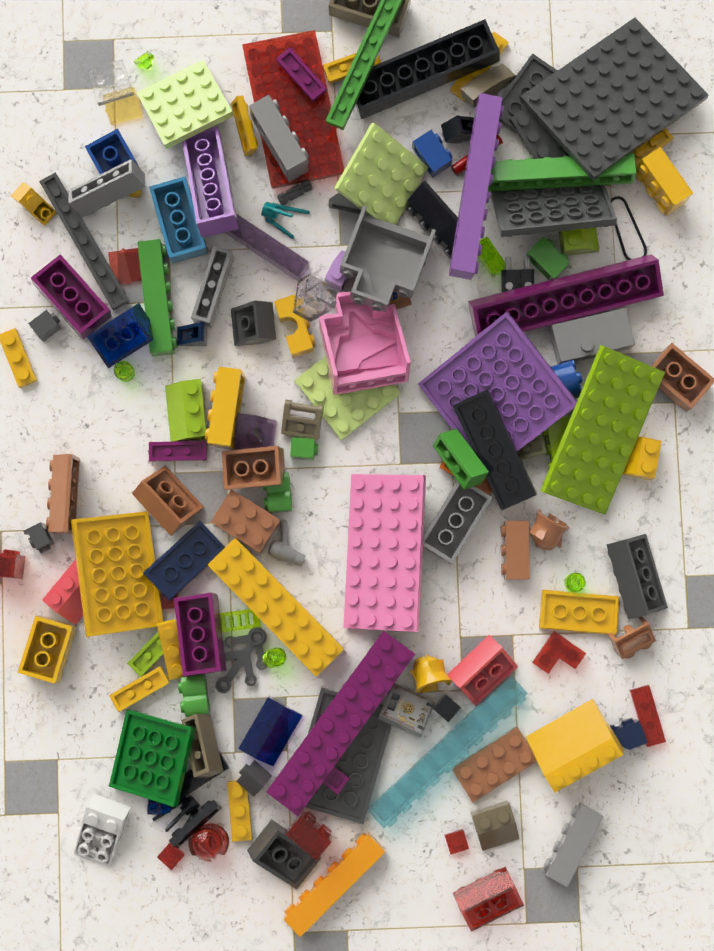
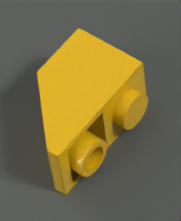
M24 182L11 195L18 204L44 226L57 213L34 189Z

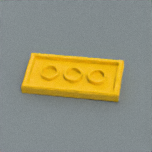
M542 590L539 628L598 634L612 633L617 635L620 596Z

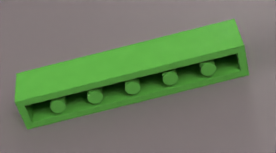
M160 239L139 241L137 244L150 354L153 357L175 354V348H178L177 338L173 337L172 331L175 330V320L171 318L170 311H173L172 300H169L168 293H171L170 281H167L166 274H169L168 263L164 261V256H167L166 245H163Z

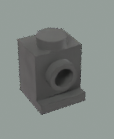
M40 522L23 531L25 535H30V538H28L29 543L33 549L39 550L40 554L51 549L50 546L55 544L45 523Z

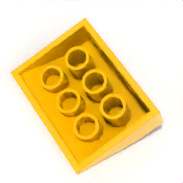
M594 699L587 701L526 736L534 756L554 793L624 754V748Z

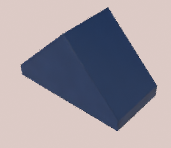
M198 322L177 327V345L207 346V327L205 323Z

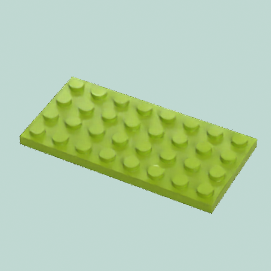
M600 345L540 491L606 515L665 372Z

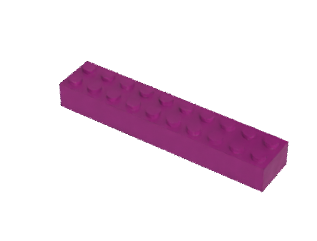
M651 254L470 300L468 305L475 337L506 312H509L522 331L525 332L664 296L659 259Z
M383 630L272 782L266 793L299 816L415 656V653Z

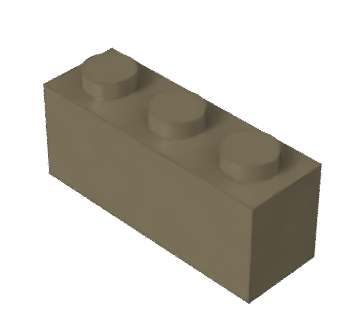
M194 714L181 720L182 724L196 728L189 755L194 778H209L223 772L211 715Z

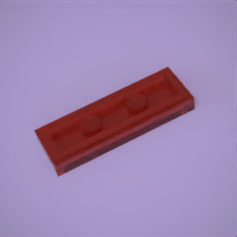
M645 685L630 689L637 718L648 742L645 744L646 747L666 742L650 686Z

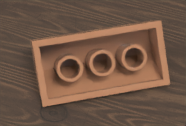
M73 454L53 455V460H50L49 469L52 471V479H49L48 489L51 490V496L47 500V509L50 510V513L46 519V528L50 533L72 534L71 520L76 519L80 465V458Z

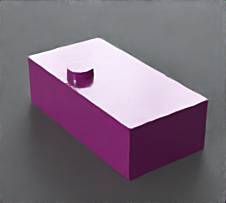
M61 254L31 277L33 285L82 340L112 317L110 309Z
M205 593L174 598L183 676L227 671L218 595L216 593Z

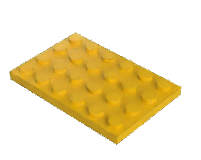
M148 511L72 519L71 526L86 637L157 627V623L163 622L159 590L143 574L155 562Z

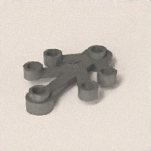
M252 628L248 635L239 637L228 636L225 638L224 644L228 648H232L236 644H248L244 650L225 653V661L237 660L226 676L217 680L215 687L218 692L227 693L231 689V681L243 664L246 673L245 683L248 686L256 684L257 678L253 673L250 656L254 648L258 659L256 667L259 670H264L268 666L263 650L267 634L262 628ZM256 633H259L261 635V639L259 641H256L254 639V635ZM229 638H232L234 640V644L232 646H229L227 644V640ZM260 660L265 661L266 665L264 668L259 667L258 663ZM252 676L254 678L253 684L248 683V677ZM225 681L227 683L226 689L221 688V682Z

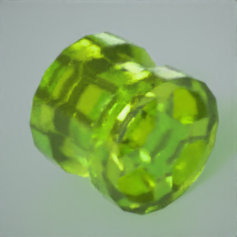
M120 361L114 366V374L120 381L129 382L135 376V369L127 361Z
M571 573L564 580V585L570 592H579L583 590L586 584L584 576L580 573Z
M279 647L268 649L263 654V662L269 668L282 666L286 661V653Z

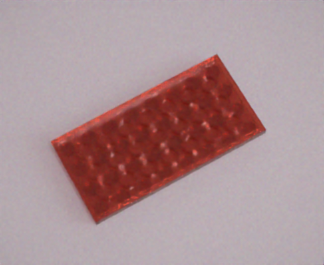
M315 30L242 44L254 103L267 95L272 100L275 99L279 104L281 116H286L291 132L294 131L298 136L300 148L304 147L309 156V171L289 182L261 136L271 189L299 184L306 180L314 181L342 175L344 166L336 128L326 124L327 116L331 110L328 89L315 102H312L276 62V58L291 47L327 88Z

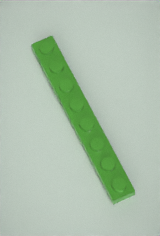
M403 0L380 1L327 116L326 124L344 130Z

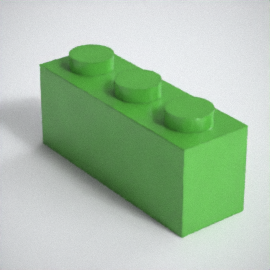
M458 429L439 434L433 447L462 488L467 489L482 484L489 471Z

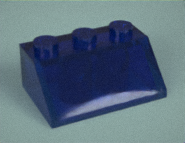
M139 303L87 336L107 368L112 367L154 340L150 319Z
M269 695L238 749L259 761L274 766L303 715Z

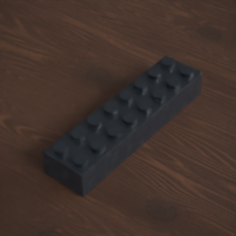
M486 19L373 66L355 104L361 119L500 62V51Z

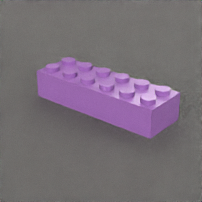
M216 126L182 141L196 224L202 238L239 229L223 141L219 128Z

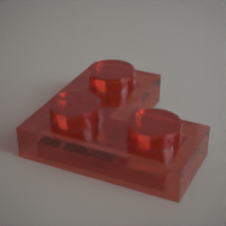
M553 631L531 663L549 674L558 659L576 669L586 653Z

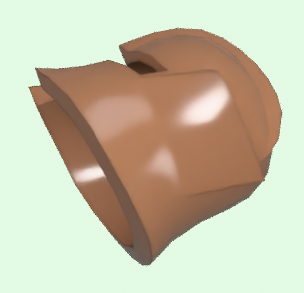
M538 509L535 523L529 532L535 542V546L543 550H552L557 545L561 547L563 534L570 527L550 513L546 517L541 513L542 510Z

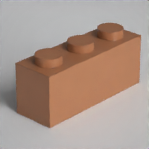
M505 521L504 525H501V537H504V545H501V556H504V564H501V575H504V580L530 579L529 521Z

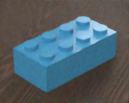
M186 176L149 186L172 264L208 254L205 239L201 237L196 224L192 195Z

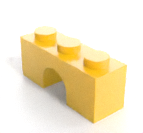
M296 294L274 301L280 322L293 321L298 326L294 334L286 336L292 358L313 352V346L316 343L313 334L309 335L307 330L310 327L307 316L303 317L301 310H304L302 300H297Z

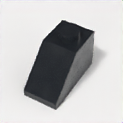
M457 115L441 124L445 142L458 144L470 141L474 117Z

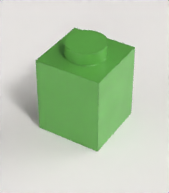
M292 437L290 457L292 459L314 460V455L318 456L319 444H315V439Z

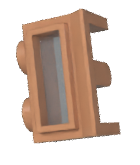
M639 617L642 625L636 629H633L630 625L624 626L625 635L616 638L612 633L608 634L616 653L621 659L633 657L635 652L640 649L650 648L652 643L656 641L650 624L643 617Z

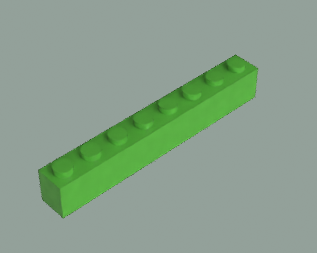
M634 153L627 155L593 181L570 156L496 161L494 168H491L490 174H493L492 185L488 186V191L634 183L636 176Z

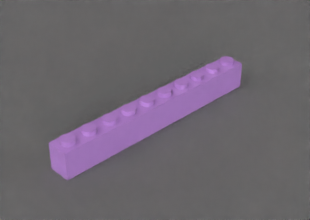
M480 93L476 103L448 276L471 280L479 270L480 263L477 262V256H480L482 251V245L479 243L480 238H483L485 233V227L482 224L483 220L486 221L488 209H485V205L489 203L491 192L488 191V186H491L493 181V174L490 173L491 168H494L496 163V157L493 154L494 151H497L499 144L496 135L500 133L502 122H499V117H502L504 112V105H501L502 97Z

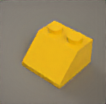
M638 437L622 475L645 480L655 479L662 441Z

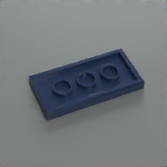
M199 521L147 568L143 574L170 602L208 567V564L225 546Z

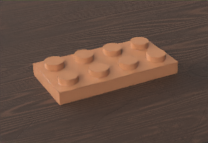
M516 726L452 767V770L471 801L475 802L537 762L529 744Z

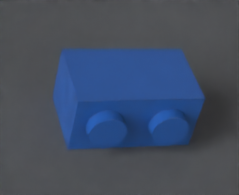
M429 130L412 141V149L418 158L429 167L427 171L433 178L451 166L453 157L451 152L442 146L440 136Z

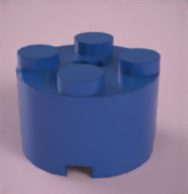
M570 360L551 366L574 398H579L583 389L580 383H583L580 372L576 373L574 361Z

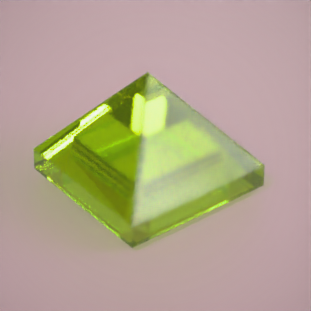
M147 51L135 59L134 64L139 68L151 70L155 57Z

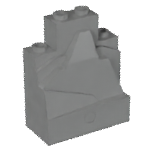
M363 205L341 262L340 273L347 278H356L351 290L350 300H353L358 305H368L375 311L386 312L393 292L404 298H412L431 250L436 230L432 229L430 236H426L366 215L367 206Z

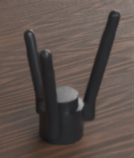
M191 795L179 800L178 806L182 805L180 807L182 811L166 827L165 832H168L185 814L187 816L190 814L189 817L199 812L200 804ZM168 807L153 817L152 820L156 821L177 807Z

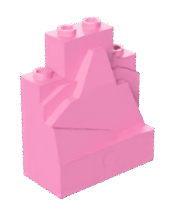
M351 292L334 294L333 306L335 314H326L319 317V328L328 362L329 379L333 395L408 382L411 361L395 304L389 305L386 312H379L373 310L368 305L354 303L353 300H350Z

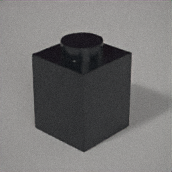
M445 693L433 706V709L447 722L461 708Z

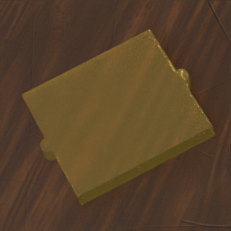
M134 87L103 95L106 106L105 112L108 113L111 125L143 117L139 105L141 102L137 98Z

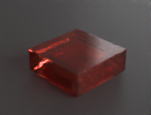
M463 829L444 834L450 855L469 849Z

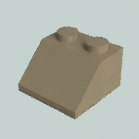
M508 801L470 812L482 851L520 839Z

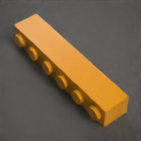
M370 832L366 835L362 833L355 840L357 844L352 849L348 847L341 854L343 858L338 863L334 861L327 868L328 873L324 877L320 875L313 882L314 887L310 891L306 889L298 897L300 900L295 905L293 903L289 905L284 911L286 913L284 921L299 937L385 853V848Z

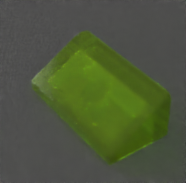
M485 237L480 240L479 244L482 245V251L478 257L493 278L501 273V270H505V261L490 239Z

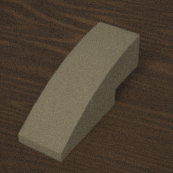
M504 64L495 66L461 88V96L475 108L480 93L494 96L509 84L516 75Z

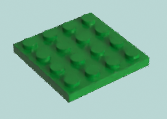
M127 709L109 787L172 807H178L196 728Z

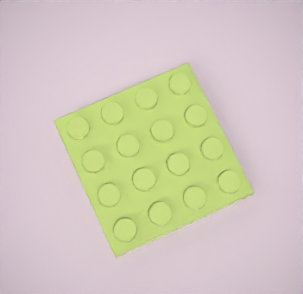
M204 60L137 92L166 149L234 116Z
M371 123L334 189L361 210L363 205L367 206L366 214L396 225L407 206L408 198L417 189L429 167L376 123Z
M326 356L294 380L313 406L324 405L322 417L341 441L401 395V392L395 385L333 395Z

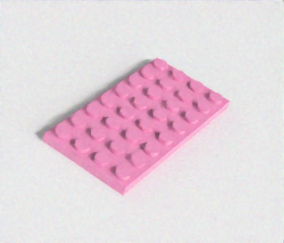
M351 474L344 628L419 632L426 491L425 475Z

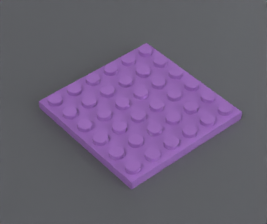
M509 312L503 314L418 383L453 430L458 429L470 447L471 444L453 405L484 390L489 389L517 451L574 409L577 400Z

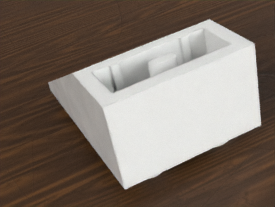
M94 794L86 806L73 853L110 866L131 807Z

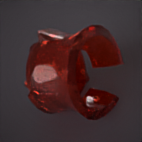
M205 824L192 837H188L189 850L192 856H197L199 859L211 862V858L215 859L218 854L225 855L229 846L228 834L218 824Z

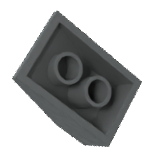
M272 819L247 850L254 863L295 889L301 885L321 859L318 854Z

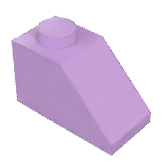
M343 250L335 258L324 278L325 284L341 292L349 279L340 273V265L345 254Z

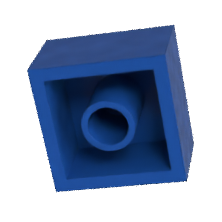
M118 128L84 146L100 174L130 159L137 164Z

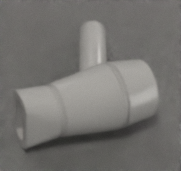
M282 520L280 523L281 542L274 540L269 546L268 554L278 560L302 566L306 555L289 546L288 523L286 520Z

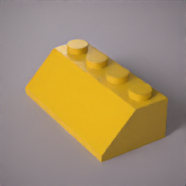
M218 366V372L215 371L213 383H216L215 391L212 390L210 400L213 402V406L208 412L210 427L206 428L205 440L211 446L235 450L245 374L241 369Z

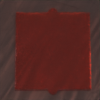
M122 248L120 251L108 252L110 268L120 284L126 283L129 285L130 282L142 281L138 248L127 250Z

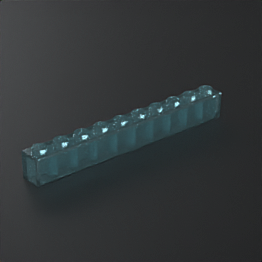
M509 675L370 805L368 812L383 828L387 825L391 827L398 820L396 817L401 812L405 814L412 807L411 803L415 799L420 800L427 793L425 790L430 785L434 787L441 780L440 776L444 772L449 773L455 767L454 762L459 758L461 760L470 753L468 751L470 747L479 745L484 740L482 736L487 731L491 733L498 727L497 722L501 718L505 720L512 713L511 709L515 705L520 706L527 699L525 696L528 693Z

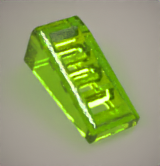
M251 609L219 613L222 633L261 627L260 619ZM249 613L253 615L254 624L250 625ZM242 614L245 615V626H242ZM234 615L237 616V627H234ZM229 616V628H226L225 617Z

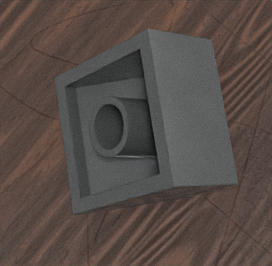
M255 300L231 309L234 346L263 344L276 340L272 302Z

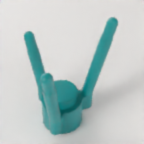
M266 202L262 208L261 216L266 217V222L271 223L293 239L294 235L273 219H277L279 214L293 217V214L282 210L310 214V211L283 206L274 202Z

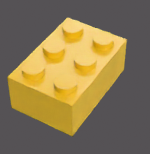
M661 147L642 158L636 167L637 180L644 184L649 197L654 198L658 210L666 216L683 206L693 194Z
M35 616L17 673L54 684L60 683L77 626L43 616Z

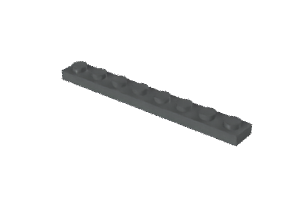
M55 172L40 180L41 186L112 310L114 311L130 302L84 220L69 205V194L57 173Z

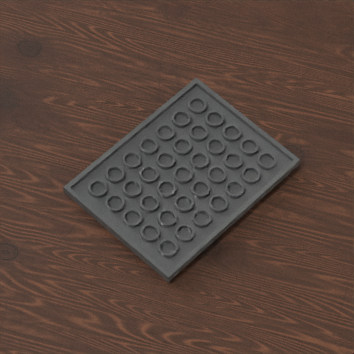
M634 17L521 95L520 101L593 181L627 155L637 150L707 100L709 95Z

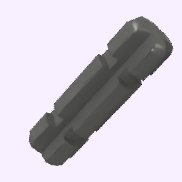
M309 180L301 182V185L298 184L286 190V193L279 194L277 199L281 205L288 203V200L291 201L303 195L304 192L312 190V184Z

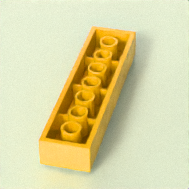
M234 538L208 564L220 579L316 677L344 650L338 641L237 538Z

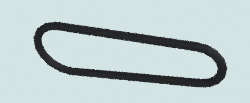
M620 196L613 197L610 200L611 203L615 199H620L624 202L626 209L630 215V218L644 247L643 256H646V244L643 240V237L639 231V228L635 222V219L631 213V210L626 200ZM615 225L623 254L627 260H631L626 254L618 225Z

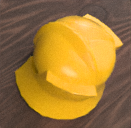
M427 654L416 659L413 664V670L409 671L416 680L417 693L437 691V683L445 682L447 685L452 683V680L445 672L443 659L439 660Z

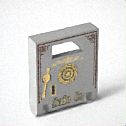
M394 683L388 692L378 719L414 736L422 737L435 702ZM391 698L396 701L398 700L394 711L387 708Z

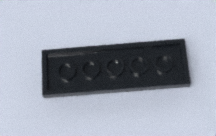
M489 389L453 405L473 451L489 471L486 479L501 511L536 496L537 492Z

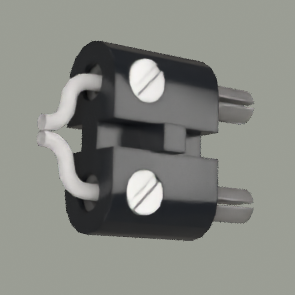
M530 256L524 257V269L512 270L511 257H505V270H501V293L534 284V269H530Z

